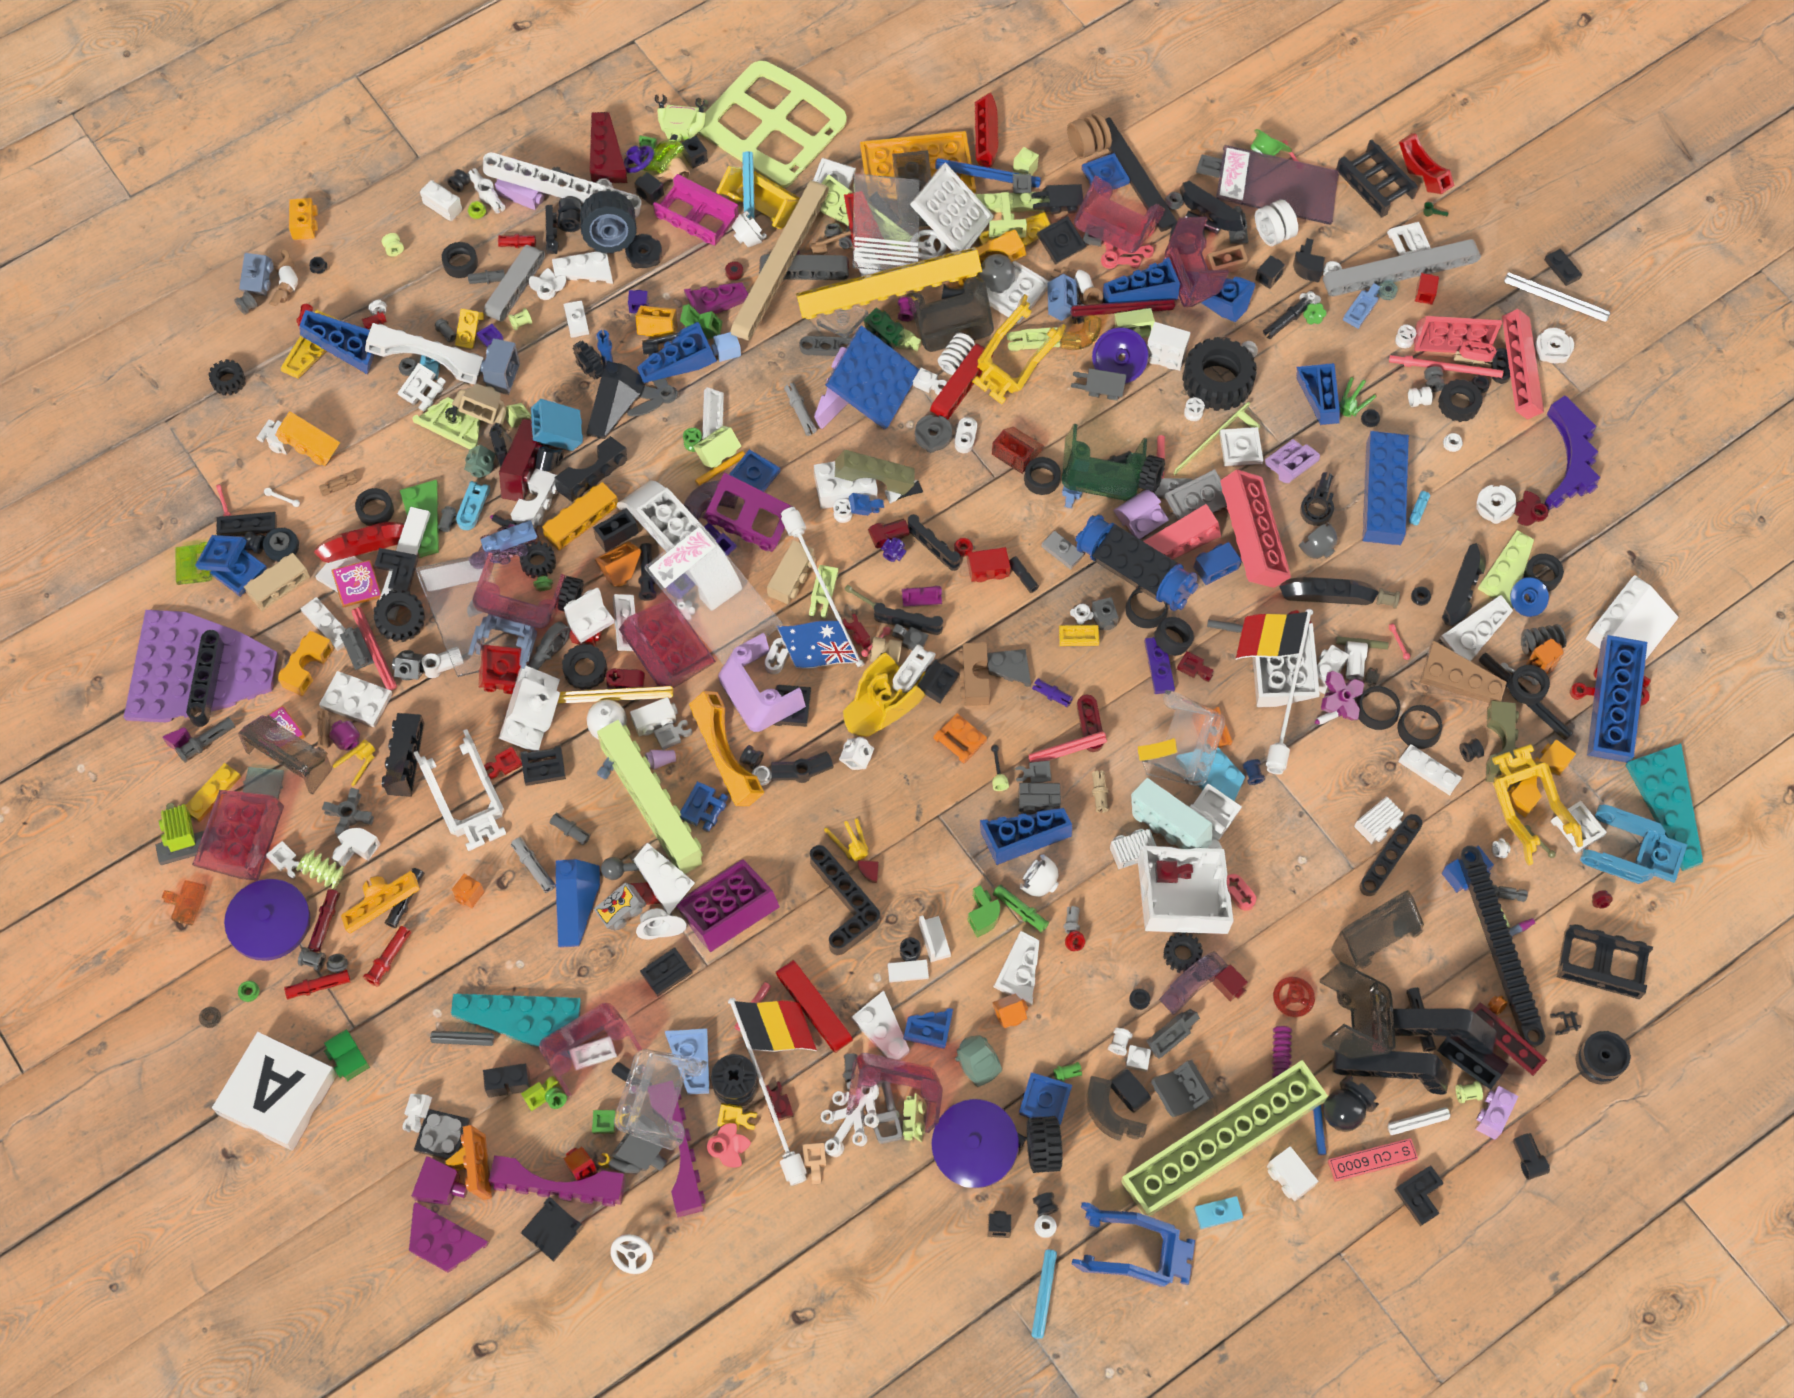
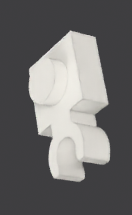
M921 368L912 381V386L927 393L932 389L938 395L942 390L939 387H944L947 381L937 380L938 375Z
M281 841L266 854V857L280 871L286 868L289 877L294 879L295 874L292 872V869L297 868L299 862L293 861L296 859V854Z
M410 1094L404 1113L408 1118L403 1123V1130L407 1132L412 1130L416 1133L420 1131L421 1118H426L432 1097L424 1094Z

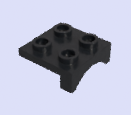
M549 1196L544 1202V1207L520 1233L554 1262L584 1227Z

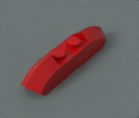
M991 92L975 101L976 160L980 166L988 168L994 164L998 151V112Z
M385 522L341 533L321 542L314 550V553L323 562L330 563L376 551L379 548L395 546L399 543L405 524Z

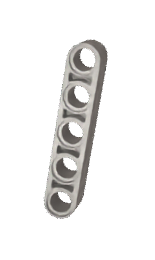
M530 245L524 246L484 307V315L500 322L505 320L529 284L530 276H534L543 263L544 251Z

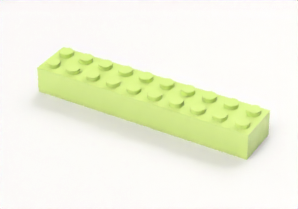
M1301 1060L1123 1176L1121 1183L1141 1213L1150 1217L1324 1103L1328 1095L1304 1061Z

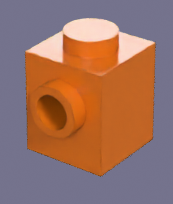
M465 873L452 888L455 896L454 899L459 904L467 905L470 908H473L484 894L481 883Z
M1016 993L992 1002L997 1020L1003 1028L1017 1026L1022 1021L1028 1019L1025 1012L1028 1011L1027 1004Z

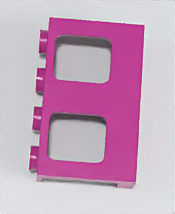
M676 174L673 178L674 187L660 204L653 203L654 214L659 219L671 223L674 227L681 228L688 234L701 238L705 243L716 246L738 217V204ZM676 199H680L693 206L686 217L668 209ZM709 214L723 221V224L716 233L699 225L705 215Z

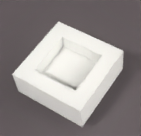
M1130 1045L1126 1068L1147 1072L1151 1049Z

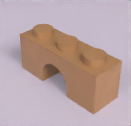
M963 643L962 651H959V663H963V669H960V681H964V687H961V699H965V706L989 705V679H980L973 674L977 670L987 669V643Z

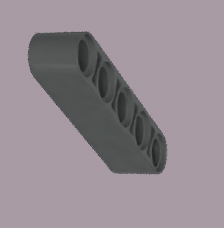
M770 254L760 257L759 274ZM796 255L783 279L845 280L849 277V258L842 255Z

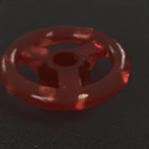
M1287 977L1279 981L1275 986L1273 999L1276 1007L1283 1014L1290 1017H1301L1312 1010L1315 1004V993L1312 986L1304 979ZM1289 984L1287 998L1280 1001L1279 994L1282 987ZM1303 987L1307 990L1309 999L1304 998L1305 991ZM1292 993L1297 994L1298 998H1294ZM1291 1003H1300L1306 1006L1299 1011H1292L1286 1008Z

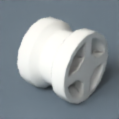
M1411 325L1401 326L1395 338L1396 344L1401 348L1411 347L1417 334L1415 328Z
M1196 397L1188 399L1184 410L1185 417L1190 421L1200 420L1204 411V402Z
M837 500L833 507L834 518L840 523L850 521L853 513H851L849 500Z

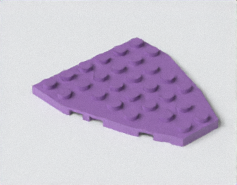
M145 610L124 719L126 721L166 723L172 721V718L188 717L186 709L202 634L207 630L218 632L224 643L211 712L236 705L235 702L246 698L250 700L259 694L272 692L279 655L276 651L239 631L193 614L181 611Z

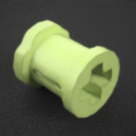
M526 308L515 315H508L515 331L518 330V327L527 323L532 324L531 317Z
M1474 1081L1473 1084L1464 1086L1459 1084L1455 1087L1459 1103H1465L1467 1100L1477 1099L1480 1101L1483 1099V1091L1479 1081Z

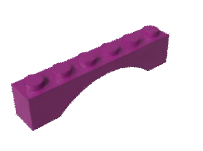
M673 1081L648 1087L654 1114L662 1119L671 1129L679 1145V1173L671 1191L677 1217L702 1212V1204H706L703 1190L699 1191L697 1183L701 1182L698 1169H693L692 1162H696L694 1150L689 1149L687 1143L691 1141L689 1128L684 1129L683 1126L686 1115L684 1107L679 1108L678 1100L682 1099L679 1087H674Z
M496 1155L493 1158L489 1183L498 1191L514 1189L519 1194L535 1192L538 1196L546 1198L550 1195L559 1196V1199L567 1201L577 1198L581 1202L588 1204L598 1201L602 1202V1205L614 1207L615 1204L621 1205L626 1181L623 1173L600 1171L591 1177L579 1181L555 1182L532 1174L516 1158Z

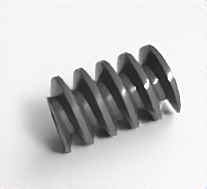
M1559 624L1538 627V629H1525L1521 633L1522 651L1524 654H1528L1530 649L1533 653L1536 647L1541 644L1543 645L1549 639H1554L1555 642L1560 643L1562 648H1565L1567 644L1565 632Z

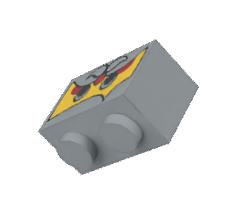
M625 882L595 907L594 910L608 929L616 931L622 929L631 917L639 915L643 911L642 908L647 904L635 887Z

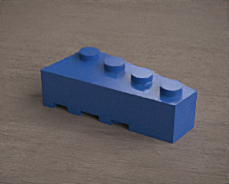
M305 310L299 326L300 336L368 375L375 355L365 351L370 330Z
M1060 808L1040 811L1032 815H1026L1025 813L1012 818H1006L1005 816L991 821L987 819L980 820V832L996 865L1072 837V823L1065 809Z

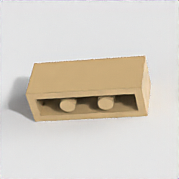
M793 540L767 586L769 597L788 605L792 599L797 597L800 584L806 581L808 569L813 568L801 543ZM807 546L814 562H816L814 549Z
M292 553L289 556L283 557L273 567L267 568L257 578L250 580L244 588L252 601L263 611L304 583L310 576L305 566Z

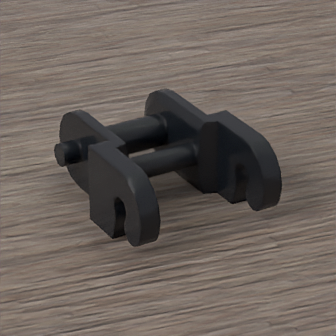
M1562 1011L1550 1014V1018L1560 1017L1563 1019L1566 1026L1562 1031H1556L1555 1035L1568 1034L1571 1030L1579 1031L1578 1029L1581 1028V1025L1577 1024L1575 1018L1578 1013L1570 1011V1013L1565 1014ZM1567 1018H1571L1573 1026L1568 1025Z

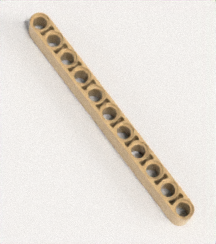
M812 180L808 183L731 327V335L750 341L820 211L828 195L829 186Z

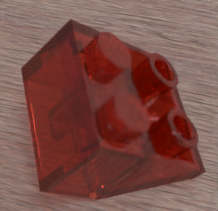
M1013 426L1003 429L993 441L991 455L1023 474L1027 464L1040 454L1044 449V445Z

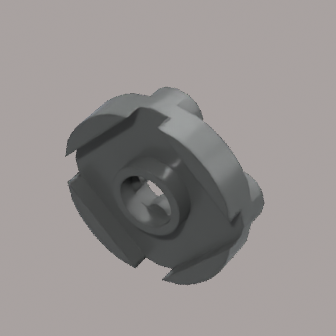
M924 416L916 424L915 440L923 449L934 453L949 445L952 440V426L942 416ZM930 431H937V435H930Z

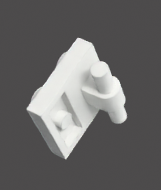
M1207 784L1194 804L1190 805V808L1212 823V836L1219 841L1242 806L1210 784Z

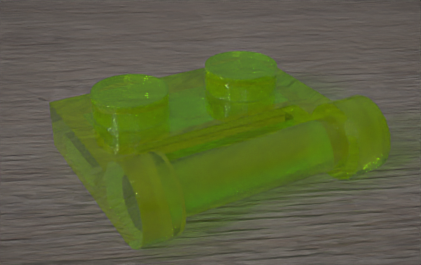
M661 141L653 149L654 157L652 161L642 170L657 171L662 174L670 161L683 151V144L679 141Z
M202 542L199 545L175 547L177 585L212 580L210 570H202L200 574H197V567L195 566L197 554H202L208 542Z

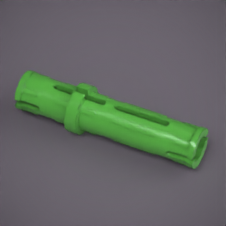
M999 885L994 890L993 895L1019 914L1024 922H1029L1039 932H1043L1047 928L1049 921H1046L1036 913V909L1030 908L1014 896L1003 885Z

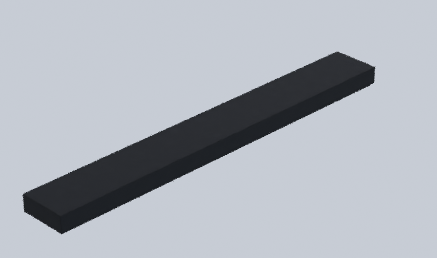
M1110 117L1106 118L1112 140L1111 147L1108 148L1109 152L1116 155L1130 179L1131 186L1159 230L1163 232L1170 229L1177 220Z

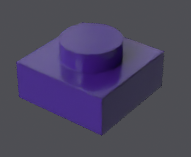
M493 324L477 332L478 338L486 347L491 345L493 338L504 340L503 335Z

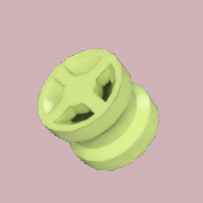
M396 233L387 234L382 238L381 242L388 256H397L403 252L404 246Z

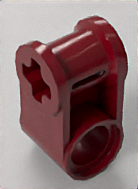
M612 668L606 673L607 689L644 687L645 673L641 670Z

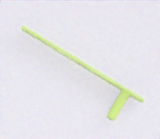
M1247 402L1175 469L1174 475L1219 435L1220 430L1227 428L1237 417L1242 419L1251 428L1258 427L1259 430L1260 425L1244 412L1249 407L1250 402Z

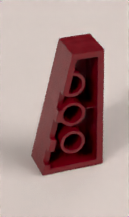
M591 112V182L596 183L599 179L605 178L611 183H628L625 165L610 112Z
M522 419L499 470L502 499L517 502L519 499L525 500L529 488L528 482L535 470L538 448L543 447L544 444L533 440L532 420Z

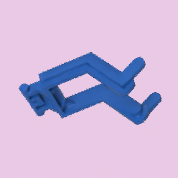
M1081 1203V1208L1087 1211L1085 1218L1090 1220L1089 1226L1100 1227L1101 1222L1135 1224L1160 1233L1163 1238L1159 1270L1156 1272L1127 1263L1094 1261L1095 1257L1091 1255H1084L1083 1260L1072 1259L1071 1264L1087 1273L1127 1275L1159 1287H1165L1169 1283H1173V1276L1181 1278V1284L1189 1285L1192 1265L1188 1264L1187 1260H1193L1195 1240L1187 1239L1186 1242L1179 1240L1180 1230L1176 1229L1174 1225L1138 1212L1100 1210L1091 1203Z

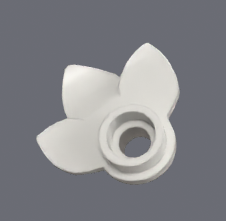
M549 268L540 277L530 276L529 278L531 289L537 291L538 297L543 300L553 298L555 293L562 290L566 284V276L555 277Z

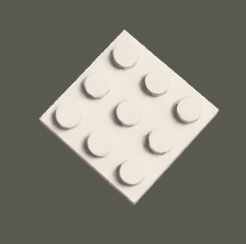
M1013 261L1015 281L1010 285L1009 289L1002 292L990 291V288L983 287L980 284L974 291V297L1007 317L1017 308L1024 294L1028 296L1026 302L1030 303L1029 309L1031 310L1048 290V280L1016 261ZM1021 316L1017 323H1020L1024 316Z

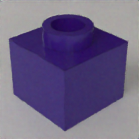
M629 290V313H637L640 306H649L648 291Z

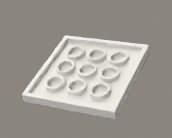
M946 162L940 166L910 203L914 210L946 243L952 252L969 249L994 217Z

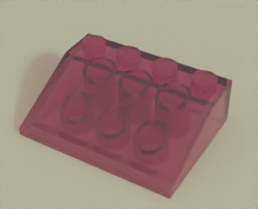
M672 598L627 617L619 628V631L657 686H672L675 688L716 662Z
M219 790L192 865L239 879L258 881L284 805L272 795Z

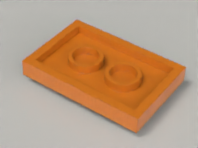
M472 1125L463 1126L461 1142L463 1147H465L463 1163L467 1169L468 1176L465 1178L466 1188L469 1192L483 1200L492 1199L491 1184L489 1183L490 1172L486 1134Z

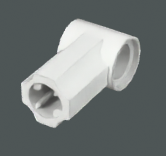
M1346 642L1345 653L1349 654L1346 662L1347 679L1363 680L1364 664L1368 649L1367 643Z
M458 648L437 655L430 653L422 658L424 674L428 678H436L443 671L463 665Z

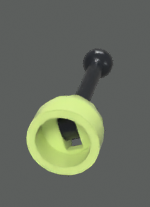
M992 745L991 751L994 752L997 775L992 780L993 789L995 791H1004L1009 788V782L1007 777L1001 774L999 747L998 745Z

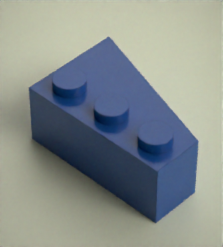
M1335 363L1297 367V381L1320 425L1338 424L1340 410Z

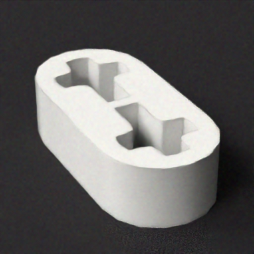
M777 638L773 642L765 659V668L770 674L781 672L789 656L786 646L785 649L781 650L780 654L778 653V647L785 645L782 638ZM775 659H777V665L771 667L770 663H774Z

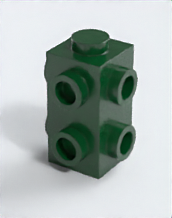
M876 307L864 319L865 328L892 349L903 343L905 338L904 327L898 321L894 322L890 319L886 311H880Z

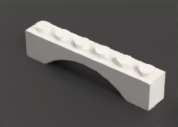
M374 323L371 326L365 348L366 352L382 357L399 353H414L427 356L444 365L453 373L457 380L473 385L477 382L483 357L476 353L461 351L456 347L445 346L437 341L432 342L421 336H413L402 330L387 328L385 325Z

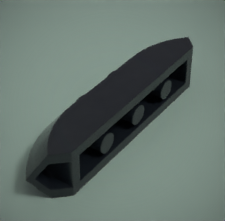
M1191 181L1183 182L1180 187V194L1189 209H1197L1203 215L1209 214V218L1217 223V227L1226 231H1242L1247 228V221L1238 211Z
M1480 544L1470 545L1464 556L1442 615L1444 623L1449 626L1460 622L1472 607L1469 602L1473 594V590H1470L1471 586L1476 585L1479 575L1484 574L1486 567L1485 554Z
M1298 577L1288 579L1279 586L1283 597L1288 601L1369 605L1374 602L1379 593L1368 583L1348 579Z

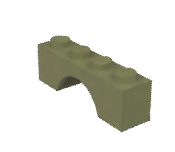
M844 450L835 460L834 477L848 481L861 478L877 479L886 484L887 491L905 495L914 486L915 468L849 450Z
M1491 701L1487 708V727L1495 731L1500 737L1502 751L1490 755L1486 762V782H1494V777L1502 775L1499 765H1494L1492 757L1506 752H1510L1512 758L1515 757L1513 750L1518 748L1515 747V741L1518 739V729H1515L1519 717V712L1516 711V703Z

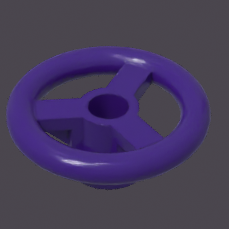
M647 145L629 148L626 152L627 157L624 160L626 172L635 173L644 169L654 157L653 148ZM649 152V155L646 158V160L642 162L645 155ZM629 164H637L636 167H628Z

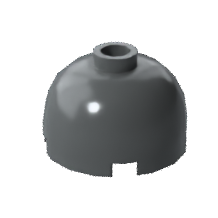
M1002 254L990 255L982 261V272H979L981 285L990 288V291L1002 292L1009 289L1010 285L1015 281V266L1013 262Z
M1328 521L1326 525H1321L1307 536V542L1304 543L1302 541L1298 545L1310 558L1319 559L1325 556L1327 559L1335 552L1333 548L1338 542L1337 532Z

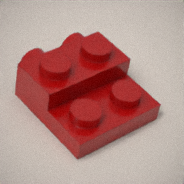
M483 644L481 667L479 668V687L484 688L485 692H495L498 689L503 690L505 694H513L521 665H519L521 649Z

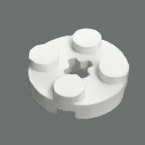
M1548 328L1537 337L1535 349L1541 361L1565 363L1573 352L1574 341L1571 336L1565 335V331L1562 329ZM1552 343H1555V345L1559 347L1553 348L1551 345Z
M1490 485L1479 493L1476 508L1483 518L1497 524L1513 515L1516 507V497L1513 491L1506 486L1493 487V485ZM1492 501H1500V506H1494Z

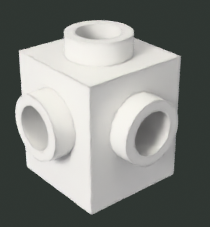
M862 737L847 739L839 760L852 770L866 769L868 762L871 760L874 747L868 744V741Z

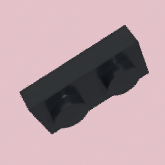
M1561 248L1546 255L1544 261L1565 286L1581 279L1582 273Z

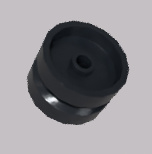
M1598 1031L1590 1035L1580 1046L1575 1060L1579 1072L1589 1082L1598 1085L1609 1084L1615 1081L1627 1069L1631 1054L1627 1043L1618 1034L1610 1031Z

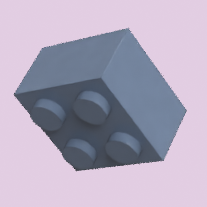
M493 338L491 345L487 347L486 360L481 363V372H483L484 376L483 381L486 383V386H492L495 391L509 395L520 365L516 345L513 342Z

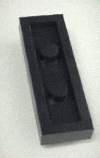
M276 512L217 517L216 534L220 536L246 535L249 531L255 534L269 533L277 528Z

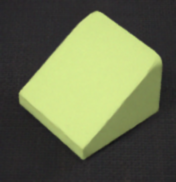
M522 403L506 406L504 419L512 428L520 425L522 419L528 420L531 418V414Z

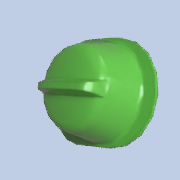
M1254 130L1256 137L1251 145V150L1259 156L1271 158L1280 150L1292 152V149L1286 144L1271 138L1261 130Z

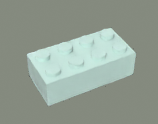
M1146 778L1131 794L1134 818L1139 822L1143 821L1154 833L1164 836L1169 844H1175L1180 849L1208 848L1212 843V823L1150 779Z

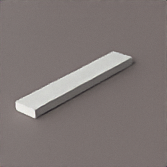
M410 507L396 551L417 555L430 517L429 511ZM392 571L388 573L381 596L384 593L387 595L391 591L388 589ZM400 606L392 608L387 618L395 620Z

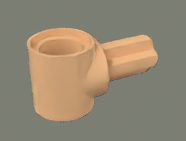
M675 158L668 163L667 170L654 177L660 182L665 183L671 179L673 181L676 174L688 179L690 172L680 158Z

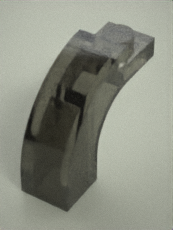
M1091 1076L1087 1088L1086 1104L1089 1115L1097 1128L1105 1135L1118 1141L1121 1140L1123 1133L1132 1139L1143 1138L1147 1124L1124 1119L1112 1110L1109 1103L1112 1081Z

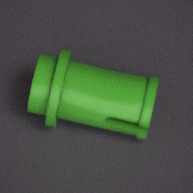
M1079 1062L1062 1067L1058 1065L1057 1068L1053 1069L1056 1080L1064 1082V1079L1082 1076V1071H1079L1082 1069Z

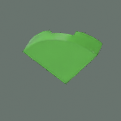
M639 136L640 146L647 145L651 146L653 150L655 149L657 139Z

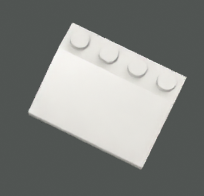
M1634 575L1591 629L1586 640L1599 649L1601 641L1607 635L1648 642L1647 659L1678 619V616L1652 586Z
M1309 623L1292 703L1320 696L1313 623ZM1298 655L1278 658L1253 657L1257 707H1277L1288 704Z

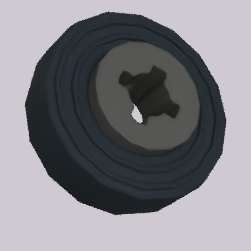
M276 528L265 536L263 548L270 559L280 562L285 556H289L292 553L294 555L297 554L299 541L297 535L292 530Z

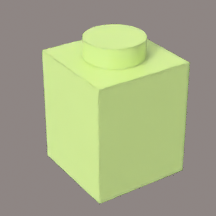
M1023 147L1014 158L1013 172L1021 174L1030 173L1032 176L1038 169L1039 155Z

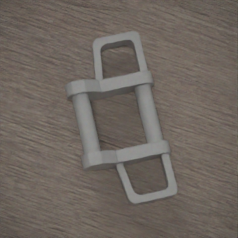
M880 1055L861 1060L862 1080L850 1081L846 1085L848 1091L858 1090L861 1083L867 1081L865 1078V1066L877 1062L881 1063L884 1076L869 1080L875 1082L878 1087H882L888 1112L877 1114L876 1116L879 1118V1124L895 1120L897 1129L896 1135L881 1137L877 1126L873 1128L878 1142L884 1144L901 1140L902 1131L899 1123V1111L896 1110L890 1086L892 1083L891 1077L888 1076L885 1059ZM858 1099L852 1100L853 1106ZM862 1109L863 1126H867L864 1122V1118L866 1115H864V1111ZM874 1117L869 1120L870 1124L874 1122Z

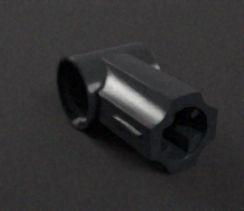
M1531 1133L1520 1135L1512 1140L1521 1159L1522 1172L1527 1180L1550 1173L1548 1161L1544 1155L1540 1154Z

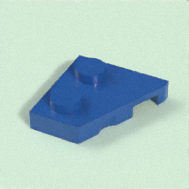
M949 1008L939 1013L929 1012L921 1016H909L903 1039L945 1049L953 1009Z

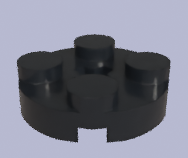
M649 234L636 235L634 241L625 248L626 258L635 269L657 266L662 257L661 243ZM642 249L648 251L647 253H640Z

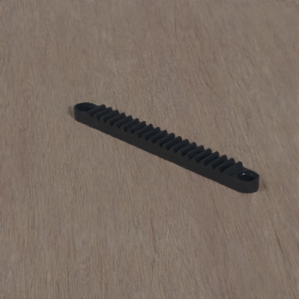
M1466 846L1459 852L1458 860L1520 1037L1533 1048L1544 1042L1545 1032L1541 1024V1016L1538 1015V1008L1535 1007L1536 1002L1532 998L1533 993L1529 990L1530 985L1526 981L1527 977L1524 975V968L1521 967V960L1518 959V952L1515 950V944L1512 942L1513 937L1509 934L1510 929L1506 925L1507 920L1504 919L1501 904L1498 903L1499 898L1495 894L1496 889L1492 886L1493 881L1490 880L1487 865L1484 863L1478 848ZM1465 852L1474 854V862H1469L1465 859ZM1529 1031H1535L1538 1034L1537 1042L1529 1039Z

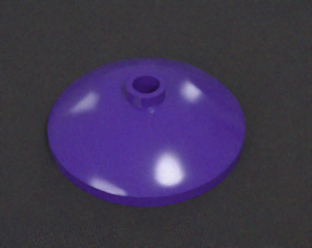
M1114 328L1102 334L1095 343L1092 353L1093 365L1096 370L1125 374V384L1141 376L1147 366L1149 357L1144 339L1137 332L1128 328ZM1121 354H1125L1123 361L1119 360Z

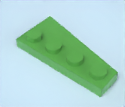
M433 480L400 490L407 516L410 507L430 512V517L418 550L419 557L422 558L439 553L438 481Z

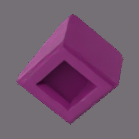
M183 727L164 735L162 738L169 747L175 750L176 747L180 748L185 745L191 738V735Z

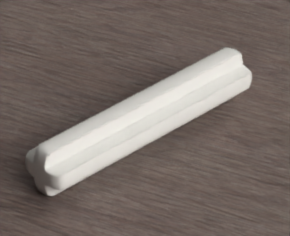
M1444 1107L1390 1122L1387 1127L1389 1133L1395 1135L1448 1120L1450 1112L1448 1108Z

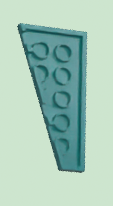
M1681 743L1627 762L1626 768L1653 818L1664 828L1666 837L1687 844L1680 866L1682 871L1701 865L1703 857Z
M453 994L451 1015L468 1023L488 1028L490 1031L504 1034L509 1038L572 1060L569 1049L577 1047L581 998Z

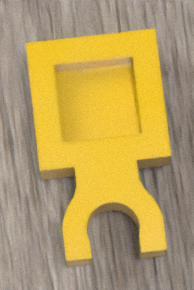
M721 1103L717 1126L722 1127L726 1124H736L738 1130L739 1124L748 1129L754 1130L755 1124L749 1123L747 1119L749 1117L756 1118L757 1112L748 1111L744 1113L742 1112V1106Z

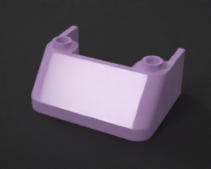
M764 633L736 647L718 675L723 689L747 727L753 732L762 731L806 707L800 688L783 697L775 689H767L760 693L745 671V665L768 654L769 646Z

